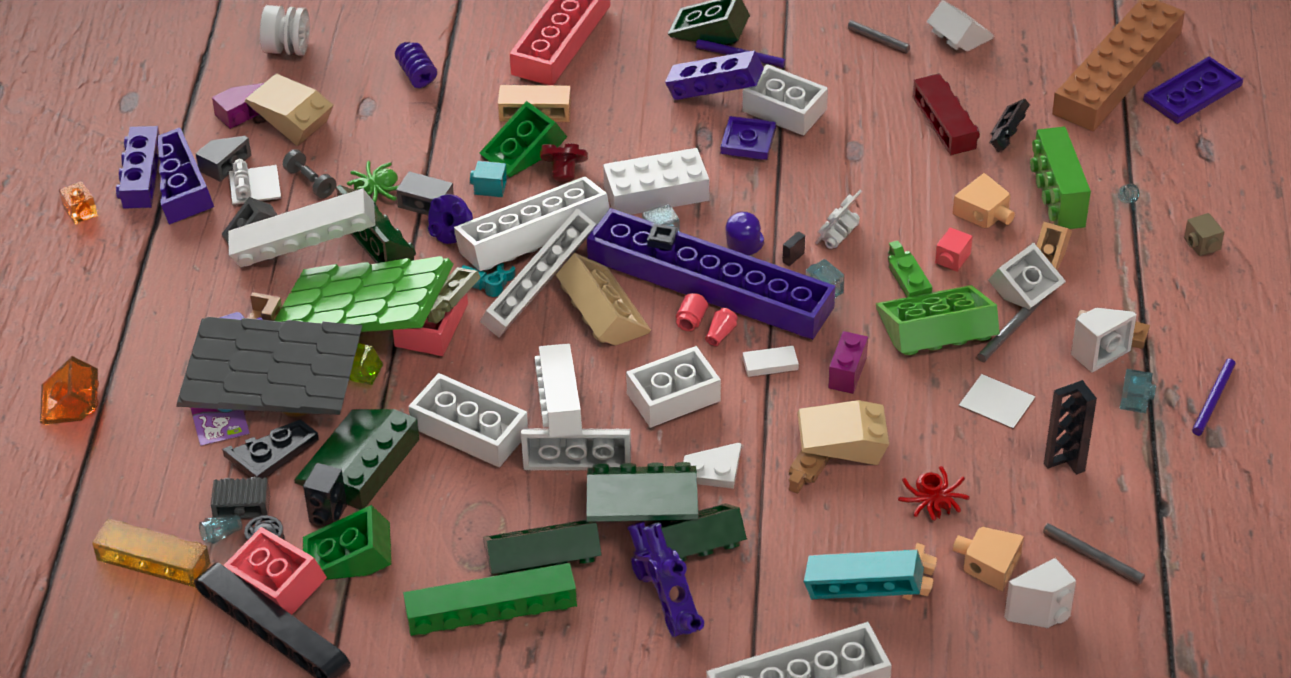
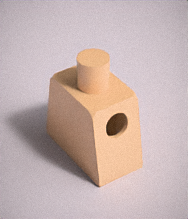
M985 173L954 196L953 214L983 228H989L998 220L1009 225L1015 217V212L1009 209V192Z
M981 527L977 530L973 540L958 535L953 551L965 555L964 571L1003 591L1022 554L1024 536Z

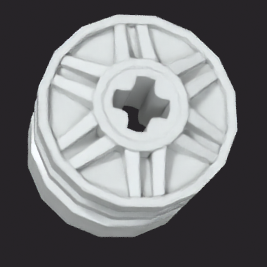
M266 5L260 23V43L263 52L280 54L283 47H285L287 54L293 55L295 52L296 55H304L310 36L307 8H298L296 10L295 7H289L285 14L282 6Z

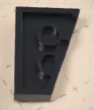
M300 419L271 430L268 436L257 440L255 437L245 440L244 445L236 448L228 446L222 450L224 457L249 477L263 479L317 442L319 436L317 431Z

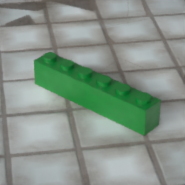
M570 563L403 592L410 636L424 635L447 629L452 630L475 624L480 625L503 619L509 620L514 617L531 614L537 615L542 612L565 610L577 606L576 586Z

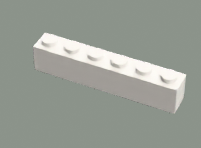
M360 189L229 230V256L240 267L250 266L263 260L273 259L276 256L295 252L312 245H318L321 242L340 238L350 233L363 231L375 226L374 201L364 189Z
M577 208L485 311L480 322L500 338L587 239L596 223Z
M570 344L539 346L540 356H535V367L543 428H549L550 437L582 434L581 409Z

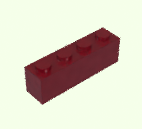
M941 74L914 79L913 99L950 156L977 149V139L980 138L979 128L973 124L968 111L963 109L958 96L953 94L949 83L945 82Z

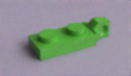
M899 241L890 242L888 251L889 269L906 297L932 293V285L914 256L909 251L904 252L903 246Z

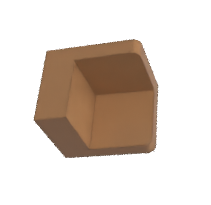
M253 292L250 296L253 310L248 318L257 319L261 317L263 320L274 321L282 308L281 298Z

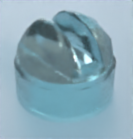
M1125 184L1118 190L1119 200L1126 204L1136 202L1140 195L1138 187L1134 184Z

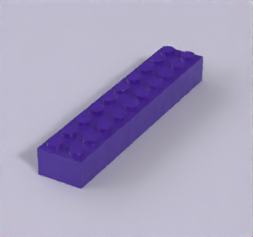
M613 208L608 210L587 237L588 259L685 295L700 294L708 303L730 309L733 312L812 340L835 307V285L679 231L672 251L648 247L647 239L654 223Z

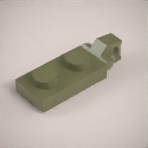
M457 267L447 277L427 317L428 322L438 323L443 319L445 312L451 311L480 279L479 272Z

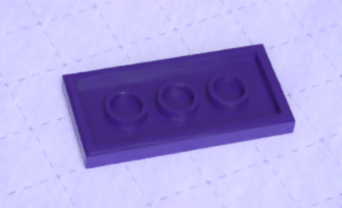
M1208 56L1145 93L1143 101L1178 124L1242 86L1243 78Z

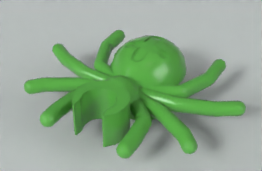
M367 161V176L357 171L350 172L351 175H356L360 178L348 181L347 185L351 186L354 184V190L364 189L369 196L373 192V201L375 203L378 193L393 201L397 199L395 196L388 194L398 188V186H393L398 180V175L394 170L387 168L392 165L391 162L379 166L371 174V162Z

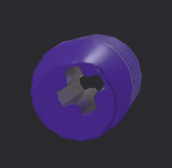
M410 42L399 44L395 51V58L414 88H422L433 82L437 76V69L421 44Z

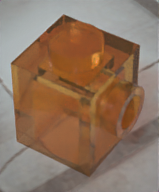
M82 181L59 190L63 208L75 224L97 215L94 198Z

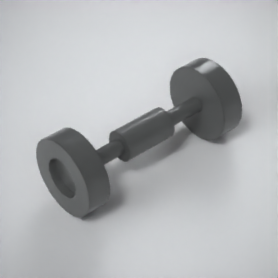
M294 149L288 152L283 159L285 170L292 174L300 171L307 179L314 182L313 193L321 199L330 196L334 192L336 180L329 174H323L318 177L317 173L305 165L306 156L300 150Z

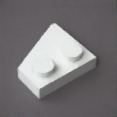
M741 443L684 456L683 462H689L691 466H696L698 485L734 489L741 454Z

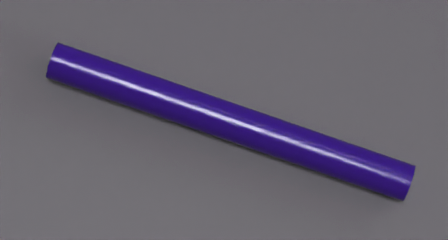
M700 39L696 43V48L725 55L749 51ZM756 52L761 63L782 68L785 65L786 60L784 58Z
M1233 359L1225 361L1192 429L1195 435H1202L1236 365Z

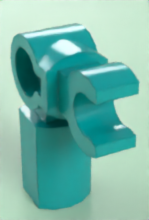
M504 263L498 264L497 271L495 270L488 275L486 272L466 265L461 267L479 272L480 279L472 288L478 290L483 288L490 297H498L504 291L507 282L513 280L516 275V267L513 266L510 270H504Z

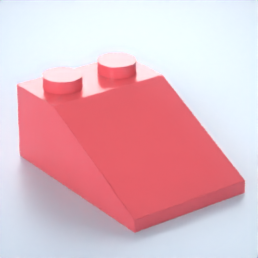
M263 527L224 565V567L291 615L327 578L314 557Z

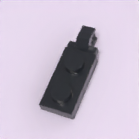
M1026 99L1007 106L992 130L991 135L993 137L990 140V144L995 147L997 152L1007 148L1010 144L1009 137L1017 132V126L1026 117L1025 113L1030 106Z

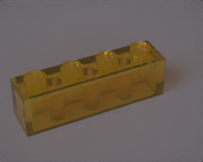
M107 519L92 542L97 561L196 588L194 580L205 572L211 564L208 548L200 542L184 540L174 535L155 532L149 528L129 525L123 521L118 522Z

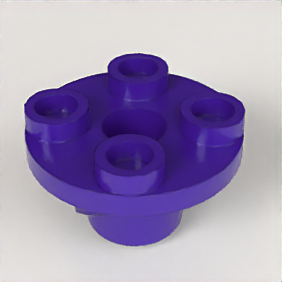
M453 194L434 198L431 201L428 214L429 234L446 244L457 243L454 227L473 220L471 210L463 199Z

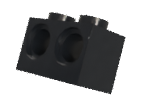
M316 463L303 486L310 523L318 526H327L338 521L347 507L342 469Z

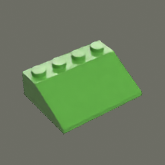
M972 285L876 303V309L894 347L905 355L916 354L918 350L926 348L938 350L947 344L963 345L968 340L973 339L989 340L991 336L1000 334L997 305Z

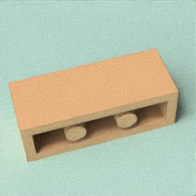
M500 85L498 99L499 121H508L528 101L553 121L570 122V86Z

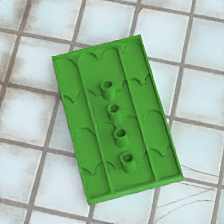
M438 256L413 261L406 258L370 264L369 262L345 266L333 264L303 269L300 278L296 281L274 321L286 322L292 320L322 323L324 321L362 325L361 332L422 328L454 264L449 258Z

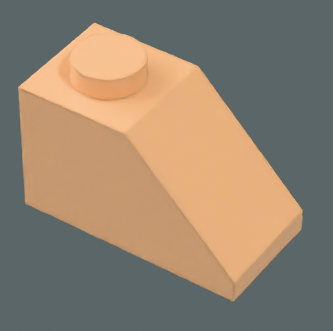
M1043 222L1037 247L1055 269L1058 270L1066 253L1072 230Z

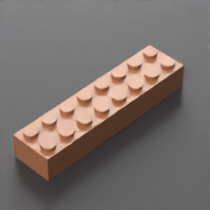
M1139 0L1055 92L1052 114L1094 132L1181 34L1185 11L1158 0Z

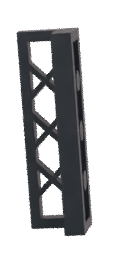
M1083 380L1054 390L1044 465L1047 469L1067 462L1076 475L1086 471L1097 397ZM1071 395L1064 403H1062L1063 397ZM1066 412H1069V414L1060 422L1059 419ZM1064 430H1066V432L1059 438V440H1057V437H1058ZM1061 448H1062V449H1063V453H1062V454H1059V455H1056V454L1061 450Z

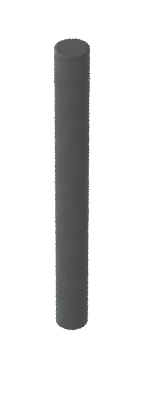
M1042 300L1031 309L1023 307L1000 331V334L996 335L977 355L978 359L981 362H985L1042 303Z
M1049 523L1044 527L1043 533L1138 584L1143 582L1145 574Z

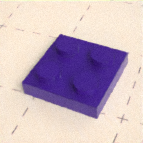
M729 116L720 147V154L768 160L776 131V122Z

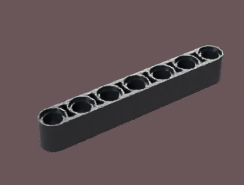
M214 563L194 580L195 587L206 599L314 678H338L351 667L348 657L340 649L222 564Z

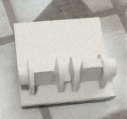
M237 159L233 163V171H229L233 205L244 204L249 197L260 201L281 198L277 165L248 169L247 163L242 159Z
M861 190L854 196L849 194L840 205L843 208H836L829 215L828 221L818 231L821 235L816 244L823 240L828 248H836L859 224V215L852 213L849 208L860 195Z

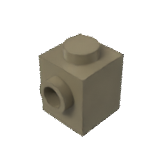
M1207 213L1187 220L1184 238L1199 256L1221 250L1225 231Z

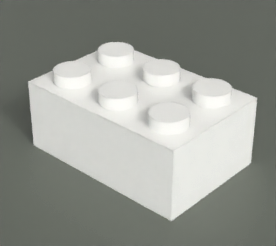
M766 64L757 86L743 89V112L766 121L776 122V125L804 136L827 110L828 88Z
M697 346L626 372L627 394L650 428L721 401V379Z

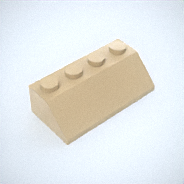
M573 253L556 274L562 283L560 285L561 288L572 298L571 303L580 310L583 315L582 320L594 331L592 334L599 342H608L616 346L644 336L651 331L608 267Z

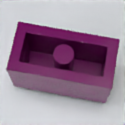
M846 331L842 332L829 366V389L854 394L867 359L868 336Z

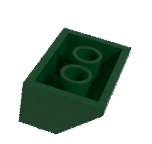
M726 503L698 510L697 520H661L648 524L651 527V525L661 523L667 547L675 550L683 562L688 560L687 556L696 553L698 557L714 553V548L723 546L724 549H732L740 546V541L747 540L740 507Z

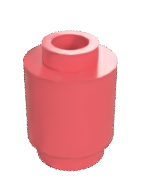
M694 293L685 296L676 314V323L682 330L693 331L700 325L708 308V303L702 295Z

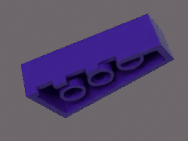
M179 127L159 135L161 206L168 224L170 225L213 208L214 204L181 128Z

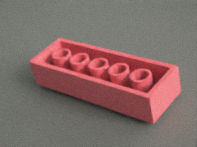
M549 0L510 52L511 75L553 86L609 9L610 0Z

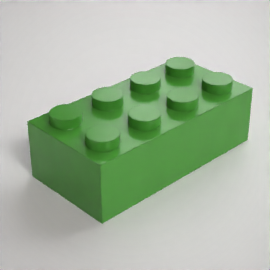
M1066 127L1037 129L1036 140L1032 141L1034 158L1030 159V168L1036 174L1038 189L1041 188L1043 203L1048 206L1049 219L1055 225L1068 229L1085 228L1091 190Z

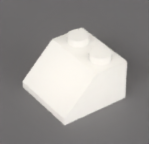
M944 0L939 3L927 20V23L934 27L931 31L940 38L944 36L948 38L946 43L956 50L960 47L969 51L994 37L991 32L965 12Z
M1032 243L998 268L988 279L1004 300L1027 309H1031L1066 282L1035 243Z
M1094 308L1087 313H1082L1076 318L1071 355L1093 373L1131 351L1137 314L1132 311Z
M1056 558L1009 581L1004 617L1007 621L1049 628L1056 623L1065 622L1071 616L1076 580Z

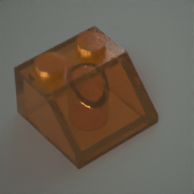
M71 356L41 385L40 423L48 425L82 421L88 414L93 413L99 403L97 399L99 386L98 368Z

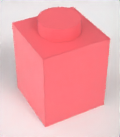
M950 227L936 246L935 263L958 272L971 254L972 235Z

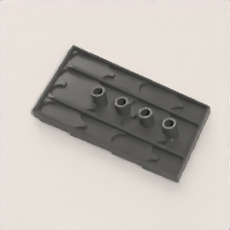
M217 317L202 318L176 407L340 415L362 325L324 321L322 323L292 320L280 322L242 318V320Z

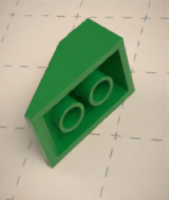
M526 101L479 154L489 162L506 163L507 176L512 177L542 160L540 159L542 145L551 144L559 147L568 136L555 121Z
M370 505L303 536V551L314 557L326 575V580L367 576L392 565L390 522Z

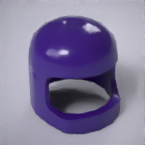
M737 212L727 220L725 232L728 249L749 256L757 253L763 247L764 237L760 232V222L754 214Z

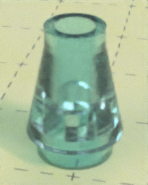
M238 514L208 517L199 523V531L205 543L211 542L212 544L242 529V522Z

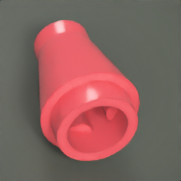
M721 308L719 311H716L705 340L710 345L718 346L737 326V315L727 308Z

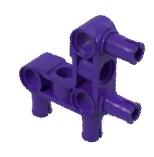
M645 522L636 523L635 526H628L627 528L635 547L633 557H631L633 571L638 580L643 582L652 581L656 587L666 626L670 634L676 637L681 634H691L697 632V630H702L705 623L694 605L685 577L686 564L680 559L675 550L667 547L661 523L651 525V527H645ZM676 586L679 594L676 600L672 601L669 597V592L672 587Z

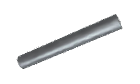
M852 20L848 24V29L902 52L908 53L910 50V44Z

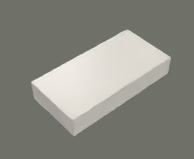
M794 346L743 352V362L748 377L799 369Z

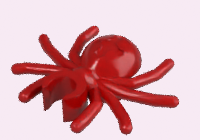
M943 466L939 467L943 480L940 475L933 472L921 474L916 480L917 490L910 486L906 478H903L902 481L905 487L917 497H898V501L922 502L914 511V517H917L919 512L927 505L928 513L933 521L937 518L940 519L941 508L945 509L948 515H950L951 506L955 508L957 513H960L961 509L953 498L969 500L970 497L965 494L950 492L960 486L965 478L963 476L960 477L955 484L947 488L948 475Z

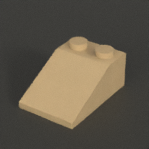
M278 74L271 77L245 99L249 106L296 146H299L328 121L333 108V104L317 90Z
M857 400L798 410L802 452L878 465L889 446L884 406L881 404Z

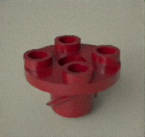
M567 143L565 147L545 144L542 145L540 159L552 162V178L555 181L570 182L575 178V163L587 161L588 152L585 149H579V145L574 143Z

